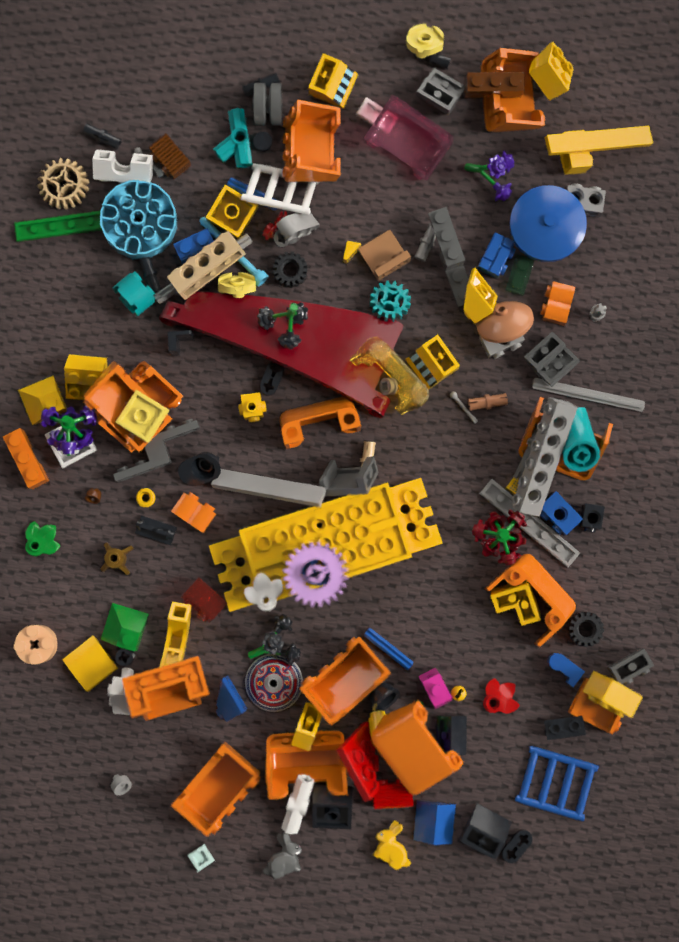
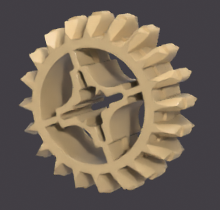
M59 158V163H56L55 160H52L53 165L50 167L46 164L47 171L41 170L43 176L38 177V180L42 182L37 185L39 189H42L39 194L44 196L43 200L49 202L51 207L56 204V208L60 209L63 204L64 209L67 210L68 204H70L72 208H75V201L81 204L80 196L86 198L83 191H89V188L85 186L89 184V180L86 179L88 175L86 172H83V167L78 166L76 161L71 163L70 159L67 158L64 163L63 159ZM61 171L59 176L53 177L54 174ZM69 171L77 175L78 184L70 180ZM66 181L67 184L61 187L60 183ZM49 184L57 187L58 196L50 193ZM68 191H74L71 195L66 196Z

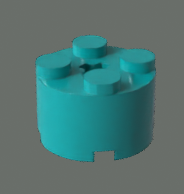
M134 271L125 276L112 289L115 294L117 292L120 293L119 300L132 314L135 313L136 317H138L155 302V293L148 285L145 287L142 284L141 277Z

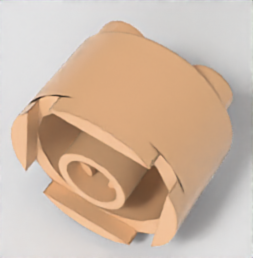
M27 626L18 633L14 649L18 657L28 664L44 663L55 655L57 651V638L55 633L47 626ZM34 641H39V648H34Z

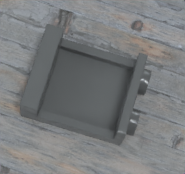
M374 456L366 457L362 467L338 468L336 461L331 460L319 479V486L326 489L325 496L368 494L379 473Z

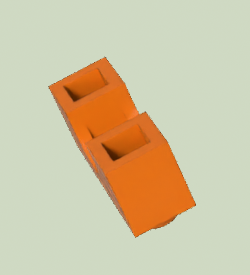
M19 428L3 436L27 487L33 490L48 482L49 479L42 465L36 459L25 431Z

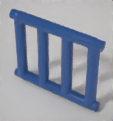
M530 746V758L520 793L515 797V802L571 819L584 821L585 815L583 812L594 772H597L599 766L546 749ZM542 756L548 758L549 762L539 798L535 800L528 798L527 794L537 758ZM559 761L568 764L558 803L555 806L545 802L556 763ZM575 767H579L587 771L576 811H572L564 807Z

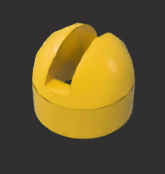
M454 686L451 690V697L455 701H462L466 697V690L462 686ZM460 689L463 690L457 699L455 697L456 694L459 692Z

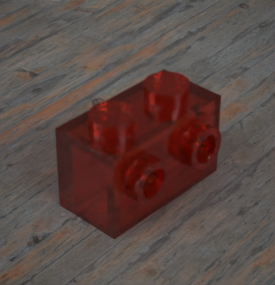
M198 578L181 597L184 599V604L191 605V609L193 608L198 612L197 616L202 621H208L209 623L228 604L201 578Z

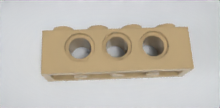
M227 231L220 234L210 245L204 246L198 254L188 258L185 264L174 269L167 278L183 299L186 300L246 255V253L231 233ZM221 250H224L221 255H218ZM209 261L206 266L202 267L205 262ZM193 273L192 277L187 278L189 274Z

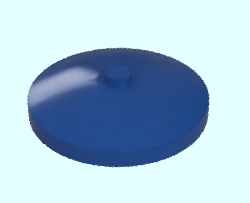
M544 185L527 191L518 199L511 212L509 226L511 237L523 254L537 261L555 262L568 257L579 247L586 233L587 219L582 204L571 192L558 186Z

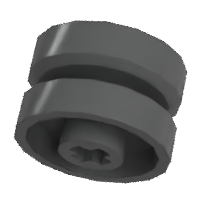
M254 83L252 105L255 125H265L267 113H269L271 125H282L281 83H271L269 95H267L265 83Z

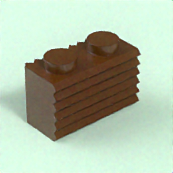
M166 133L148 147L151 152L149 155H153L152 158L155 163L159 161L163 166L161 170L167 177L171 176L175 180L191 167L189 159Z

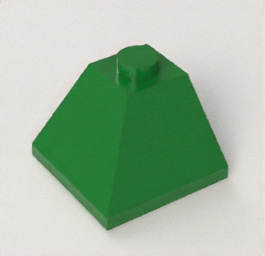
M112 603L101 640L134 652L138 651L149 614Z

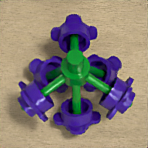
M86 405L83 406L80 414L75 411L74 407H68L67 412L61 415L59 419V414L56 412L55 407L52 406L50 409H44L41 414V426H54L58 422L62 427L61 430L50 431V438L47 439V444L58 448L57 451H63V454H67V456L75 454L74 450H80L93 442L91 437L92 431L90 429L78 431L76 424L82 421L85 425L92 424L95 426L97 414L94 409L91 410ZM72 431L75 433V442H70V432Z

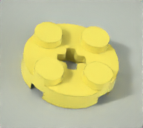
M427 24L416 25L408 31L406 45L418 58H425L443 50L444 34L436 26L430 28L427 27Z
M238 272V276H232V273H226L218 278V292L233 294L235 298H242L244 294L256 291V280L251 274Z

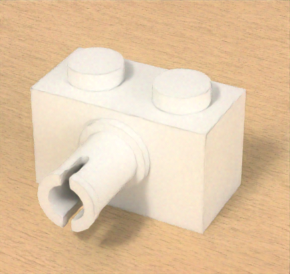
M123 668L121 677H113L112 684L108 685L109 706H112L113 714L131 715L122 678L132 676L134 670Z

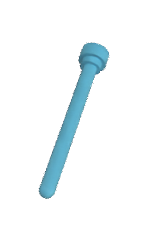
M205 217L200 218V223L206 229L208 228L209 232L217 239L221 233ZM244 256L238 260L255 277L258 287L268 279L269 276L263 270H257Z

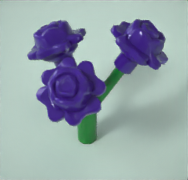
M503 151L501 157L495 155L493 158H489L490 164L483 166L465 164V171L480 173L493 185V189L496 190L495 201H505L511 196V183L506 185L496 183L484 170H489L490 176H494L496 179L501 175H505V171L509 173L510 168L514 167L512 154H506Z

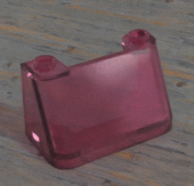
M391 95L364 139L367 140L366 143L372 148L382 146L411 166L414 171L413 175L416 178L427 181L453 144L454 137L398 97Z

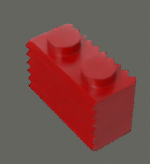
M399 778L396 779V782H388V779L376 780L379 782V791L373 797L374 809L413 807V795L406 789Z

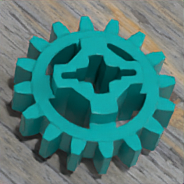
M387 280L386 285L380 282L378 288H373V293L370 295V306L373 307V313L378 312L377 318L384 316V321L391 318L392 322H394L395 317L402 319V314L407 315L411 305V296L407 295L408 289L402 290L403 284L396 286V281L390 284ZM401 300H402V301H403V304H402L401 307H399V305H400L399 303H400Z

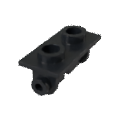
M141 515L140 520L136 523L135 534L172 545L177 527Z
M583 716L544 721V732L547 740L586 735Z

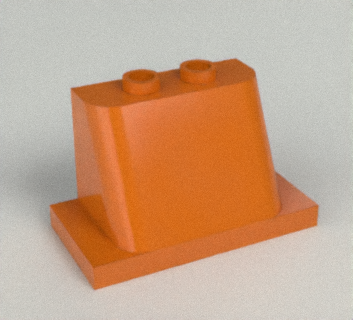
M198 656L122 678L132 718L142 715L145 721L201 705L200 698L209 695Z

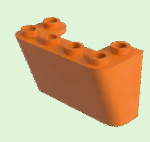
M297 100L294 106L290 107L288 115L283 120V127H286L283 136V144H285L283 161H285L282 176L286 182H335L340 177V158H336L334 161V133L340 126V108Z
M339 397L283 412L280 416V426L286 449L295 448L304 441L301 426L337 417L343 432L350 434L361 431L359 416L353 401L347 397Z
M354 637L348 641L346 652H340L334 657L333 660L335 662L330 666L325 665L321 668L319 676H309L301 683L303 686L300 690L330 725L339 721L391 674L360 637L357 639Z

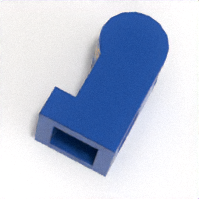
M553 653L548 657V666L551 669L559 670L568 678L565 682L571 687L576 685L585 672L559 653Z

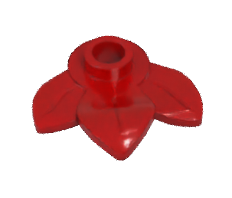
M281 211L273 224L270 222L267 224L262 233L265 240L274 238L278 230L276 224L287 216V211L284 214Z
M496 678L487 683L485 688L487 696L483 700V706L488 712L496 713L501 711L508 714L519 708V703L512 699L515 692L514 683L506 682L500 685ZM492 699L496 700V705L494 707H491L489 705V702Z

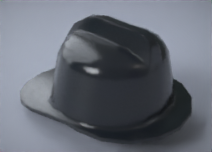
M201 452L196 456L186 459L178 468L180 479L190 486H199L215 480L221 474L219 456H215L210 452Z
M381 683L369 694V699L373 705L372 710L384 711L397 701L400 695L399 690L389 683Z

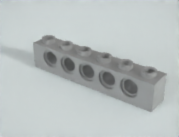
M549 397L544 406V413L541 421L538 423L535 439L531 443L530 454L525 461L523 474L519 478L518 489L512 499V507L520 513L540 517L578 408L570 402Z

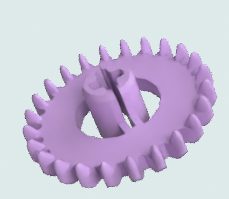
M311 541L309 548L302 544V551L295 548L296 556L289 554L292 562L285 561L289 569H283V572L288 573L289 576L284 577L283 580L290 582L285 588H293L289 595L297 594L296 601L303 598V605L308 600L311 607L314 606L315 601L321 607L323 600L329 605L330 597L337 600L335 593L342 594L339 587L347 586L342 582V580L349 578L343 575V572L348 571V568L342 567L346 560L339 561L338 559L342 553L334 555L336 548L334 547L329 551L328 543L323 548H321L320 541H318L316 547H314ZM317 559L327 564L324 567L312 565L308 568L306 575L301 577V570L308 561ZM328 568V570L321 572L318 580L314 577L304 580V578L312 574V569L322 571ZM326 573H331L330 580L322 588L312 589L304 584L308 581L319 583L324 579Z

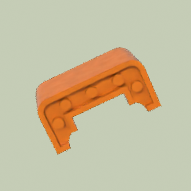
M224 742L171 806L207 837L210 833L214 835L223 824L222 818L225 815L229 817L236 807L233 805L236 801H242L248 794L246 789L249 787L253 789L260 781L261 777L259 775L261 772L228 743Z

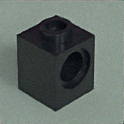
M583 504L581 514L583 520L580 522V527H583L585 532L596 533V530L602 529L605 506ZM590 513L596 516L594 524L589 523L587 520V516Z

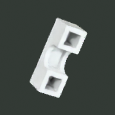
M96 150L93 156V179L103 182L118 181L119 183H124L129 180H139L150 183L153 176V155L134 153L130 165L123 166L116 161L115 151Z

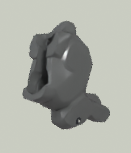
M285 832L277 835L282 851L273 854L268 861L267 867H264L262 870L265 875H271L274 880L293 871L301 870L297 855L302 853V848L297 843L292 842L289 834Z

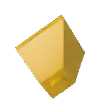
M473 268L467 284L464 313L468 319H471L476 324L494 312L498 296L478 270Z
M54 376L18 390L32 425L42 422L41 414L44 409H50L53 406L58 414L67 411Z

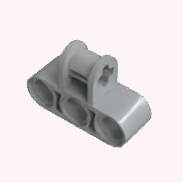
M311 212L309 215L300 213L288 215L276 224L279 230L274 235V241L280 247L294 244L301 237L311 234L310 231L316 230L320 224Z

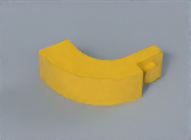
M172 602L168 616L166 643L160 667L183 660L190 627L191 605Z

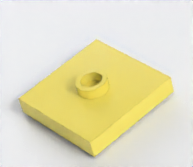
M135 390L115 423L149 443L169 410L138 390Z

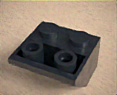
M477 803L459 839L462 843L496 860L506 841L512 822Z

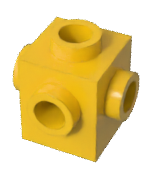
M260 392L241 395L242 404H238L240 416L243 415L244 419L249 422L260 421V418L264 417L263 412H267L266 403L261 400ZM251 406H255L254 410H249Z

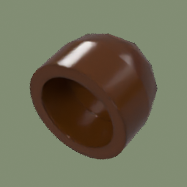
M90 488L86 493L85 500L92 504H98L101 500V491L98 488L95 490Z

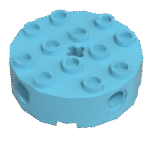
M129 180L115 186L105 196L100 211V226L108 244L119 254L132 259L153 257L162 253L172 243L177 230V214L170 196L159 185L146 181ZM139 217V219H142V221L138 222L136 221V218Z

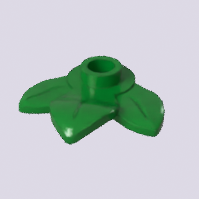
M34 521L26 529L25 536L28 541L26 542L25 549L30 556L36 557L42 553L51 555L60 548L59 543L54 541L56 536L55 525H45L40 528ZM33 544L39 545L37 549H33L31 546Z

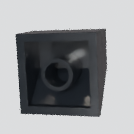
M313 785L312 828L351 829L353 786H347L348 795H332L328 792L327 785Z

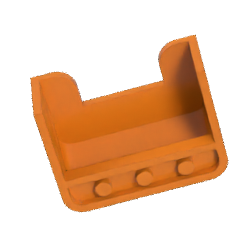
M336 730L317 731L310 752L291 745L295 733L273 734L267 738L266 779L269 799L284 798L288 794V784L295 783L298 775L303 774L310 776L314 779V782L327 781L328 792L332 795H348L346 767L336 751L345 742L342 732Z

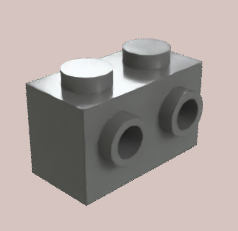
M640 648L608 666L607 669L614 681L626 686L633 682V678L637 675L641 677L649 673L650 668L654 664L645 649Z

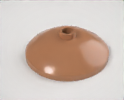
M504 301L497 303L493 313L477 322V331L481 338L493 343L515 340L531 328L534 321L533 312L529 306L521 302Z

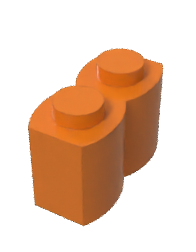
M554 281L551 286H547L545 297H548L547 303H543L540 315H543V321L565 326L575 287Z
M191 492L188 495L183 493L171 512L204 533L217 515L213 512L215 508L208 503L202 505L198 502L199 497Z

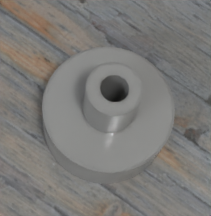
M115 775L111 783V789L115 795L127 793L132 786L131 781L125 775Z

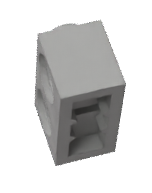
M581 184L567 186L566 190L579 197L586 215L595 217L602 215L605 190H601L600 187L596 186L585 188ZM591 197L596 198L597 201H598V204H596V205L592 204V203L589 201V198H591Z

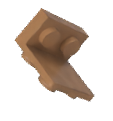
M391 230L386 231L359 248L360 254L378 281L409 263L411 259L408 251L404 252Z

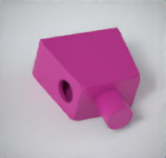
M436 668L418 676L435 709L452 701V697Z

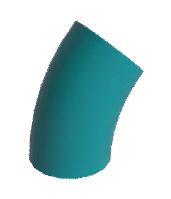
M585 407L577 408L562 451V457L566 466L577 472L593 468L600 459V450Z

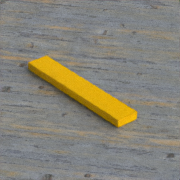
M649 126L552 134L545 137L549 156L645 147L653 144Z

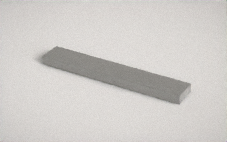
M221 469V474L211 484L213 488L316 507H321L326 493L325 487Z
M493 479L479 493L507 517L510 516L508 514L509 510L517 511L512 507L513 496ZM522 513L525 516L524 521L527 523V526H521L520 528L568 568L580 552L537 516Z

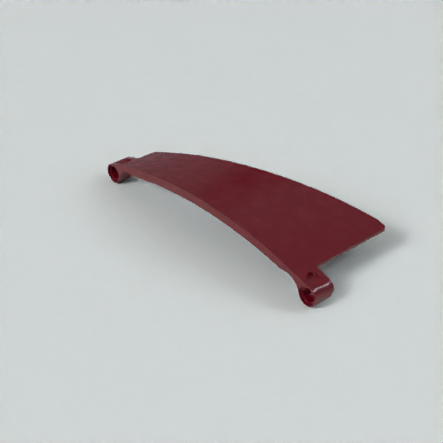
M195 292L187 298L184 305L167 301L159 317V320L168 326H185L291 369L361 404L370 415L376 418L384 417L391 402L387 396L376 391L375 388L403 329V324L396 320L394 322L391 319L384 321V317L377 318L376 315L307 302L252 295L235 298L233 294ZM293 302L297 304L303 303L304 307L308 308V319L304 320L302 325L292 324L294 334L299 335V338L302 340L298 343V346L293 349L283 348L278 341L281 334H286L288 329L286 316L277 318L274 322V327L265 330L258 323L257 315L259 314V309H264V307L268 306L269 310H273V313L278 314L287 312V307H290Z

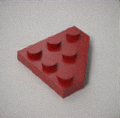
M366 721L336 750L364 802L371 800L379 791V782L376 781V772L379 771L378 755H375V746L371 739L369 721Z

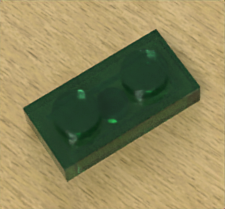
M516 254L505 291L524 296L534 259Z

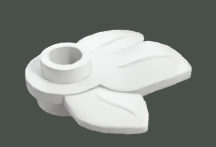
M259 573L255 577L254 587L245 588L244 593L250 603L257 604L263 611H270L276 606L277 597L283 591L282 581L277 579L271 582L265 574ZM269 598V602L264 604V599Z

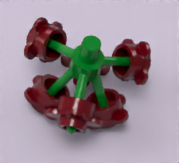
M509 510L508 514L510 516L506 518V516H500L496 511H493L484 524H482L481 519H479L477 525L474 524L472 535L475 536V542L482 539L480 544L483 547L482 554L485 557L489 555L498 557L500 555L501 559L498 560V563L512 565L520 557V554H516L515 551L520 545H525L526 538L521 535V530L518 529L521 526H527V523L524 521L525 516L518 511ZM508 521V527L506 529H503L505 522ZM486 535L495 536L496 539L489 538L488 540H486L485 537ZM499 542H502L504 546V551L501 553L499 551Z

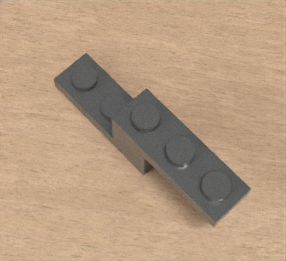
M447 207L429 212L428 217L440 248L439 256L459 308L464 306L469 279L464 268L465 258Z
M188 419L183 421L181 426L175 427L172 425L164 428V432L157 434L145 446L149 462L142 460L136 462L135 467L128 468V466L117 469L118 473L113 474L115 481L119 483L172 464L165 442L200 430L198 421Z

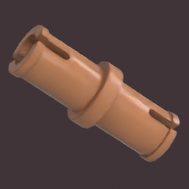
M506 393L492 396L486 394L484 397L468 399L469 411L483 408L489 410L491 407L508 405V399L505 398L507 395Z

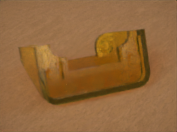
M375 336L367 340L350 358L355 366L366 363L369 367L376 362L390 378L396 379L400 389L394 394L399 400L395 409L401 415L422 407L428 400V388L381 337Z

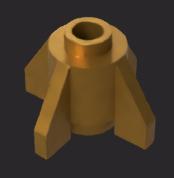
M106 542L104 547L107 553L104 558L105 564L100 568L101 571L104 572L111 567L120 568L126 575L130 574V571L125 566L126 554L134 548L129 546L123 550L112 549L108 542ZM113 555L118 557L116 562L112 561L114 559Z

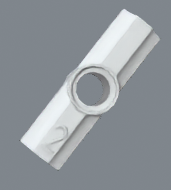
M298 775L293 793L289 796L286 806L287 811L281 827L285 833L297 834L302 817L306 814L310 800L309 796L314 784V779L308 775Z

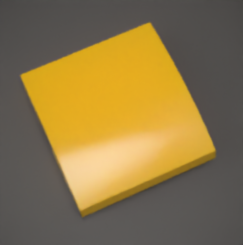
M91 636L62 659L87 692L118 669L111 656L104 650L95 636Z

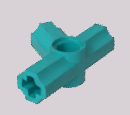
M236 108L228 111L231 135L213 148V151L223 163L235 155L236 167L248 168L253 163L244 109ZM239 135H243L245 137V139L241 142L235 140L236 137Z

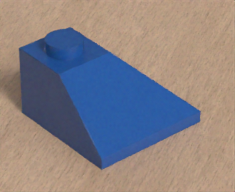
M229 676L221 680L216 704L218 716L221 720L225 719L226 722L247 710L245 703Z

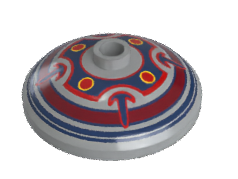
M266 654L256 659L249 667L245 678V688L250 700L260 709L270 712L283 711L291 707L298 700L302 692L300 688L303 686L301 684L303 682L302 673L296 663L290 666L286 658ZM276 680L277 686L272 687L270 681Z

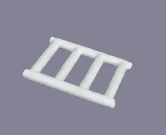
M253 163V173L246 193L241 196L242 201L300 214H310L309 205L315 186L319 182H308L301 206L290 203L297 182H289L283 202L273 200L272 196L279 176L283 177V169ZM261 172L271 174L264 198L253 195Z

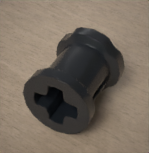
M120 649L116 653L115 658L119 665L127 666L133 663L135 653L128 649ZM123 652L130 655L127 662L121 659V656L124 655Z

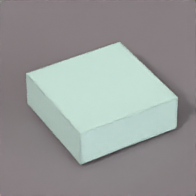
M205 844L187 855L198 872L215 861Z

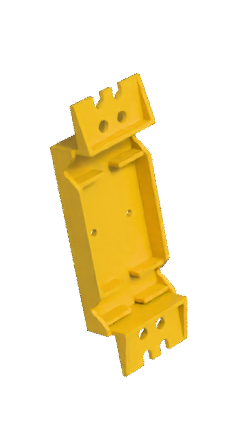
M422 478L394 487H389L388 483L375 486L370 489L368 494L347 495L322 503L321 507L313 506L239 530L240 536L210 545L209 548L214 564L224 563L227 567L225 572L218 574L220 583L230 582L232 584V589L224 592L229 612L254 605L247 600L244 589L254 587L255 577L259 573L265 574L271 582L277 579L282 581L283 591L277 597V601L297 595H289L293 588H285L290 582L283 580L284 577L289 576L288 573L283 572V569H289L285 561L292 562L289 554L296 556L295 548L302 551V544L309 548L310 541L314 546H317L318 541L321 542V546H325L328 543V548H336V555L342 553L338 560H346L342 567L348 568V571L343 572V575L349 578L412 557V553L443 544L437 524L432 526L425 524V519L433 516L431 506L426 508L419 506V500L427 497ZM404 504L410 507V511L407 514L402 513L400 510ZM317 523H322V527L318 528ZM414 523L416 526L415 531L409 532L406 528L407 524ZM239 557L245 560V564L242 567L236 565V559ZM322 560L314 563V565H319L320 567L325 566V564H322ZM249 576L251 579L250 584H242V577ZM309 582L304 583L307 587L312 589L322 587L313 585ZM269 598L264 599V604L269 602Z

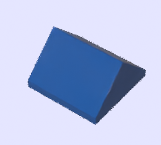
M417 800L413 840L432 845L452 844L456 804Z

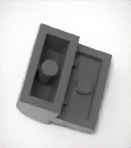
M434 68L417 90L416 97L441 112L450 115L464 93V85Z
M553 332L524 356L528 366L550 387H553L580 362L566 347L565 343Z

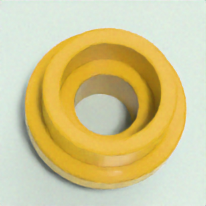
M143 488L138 491L136 501L141 507H150L155 502V494L152 490ZM145 494L149 495V500L146 502L142 499Z

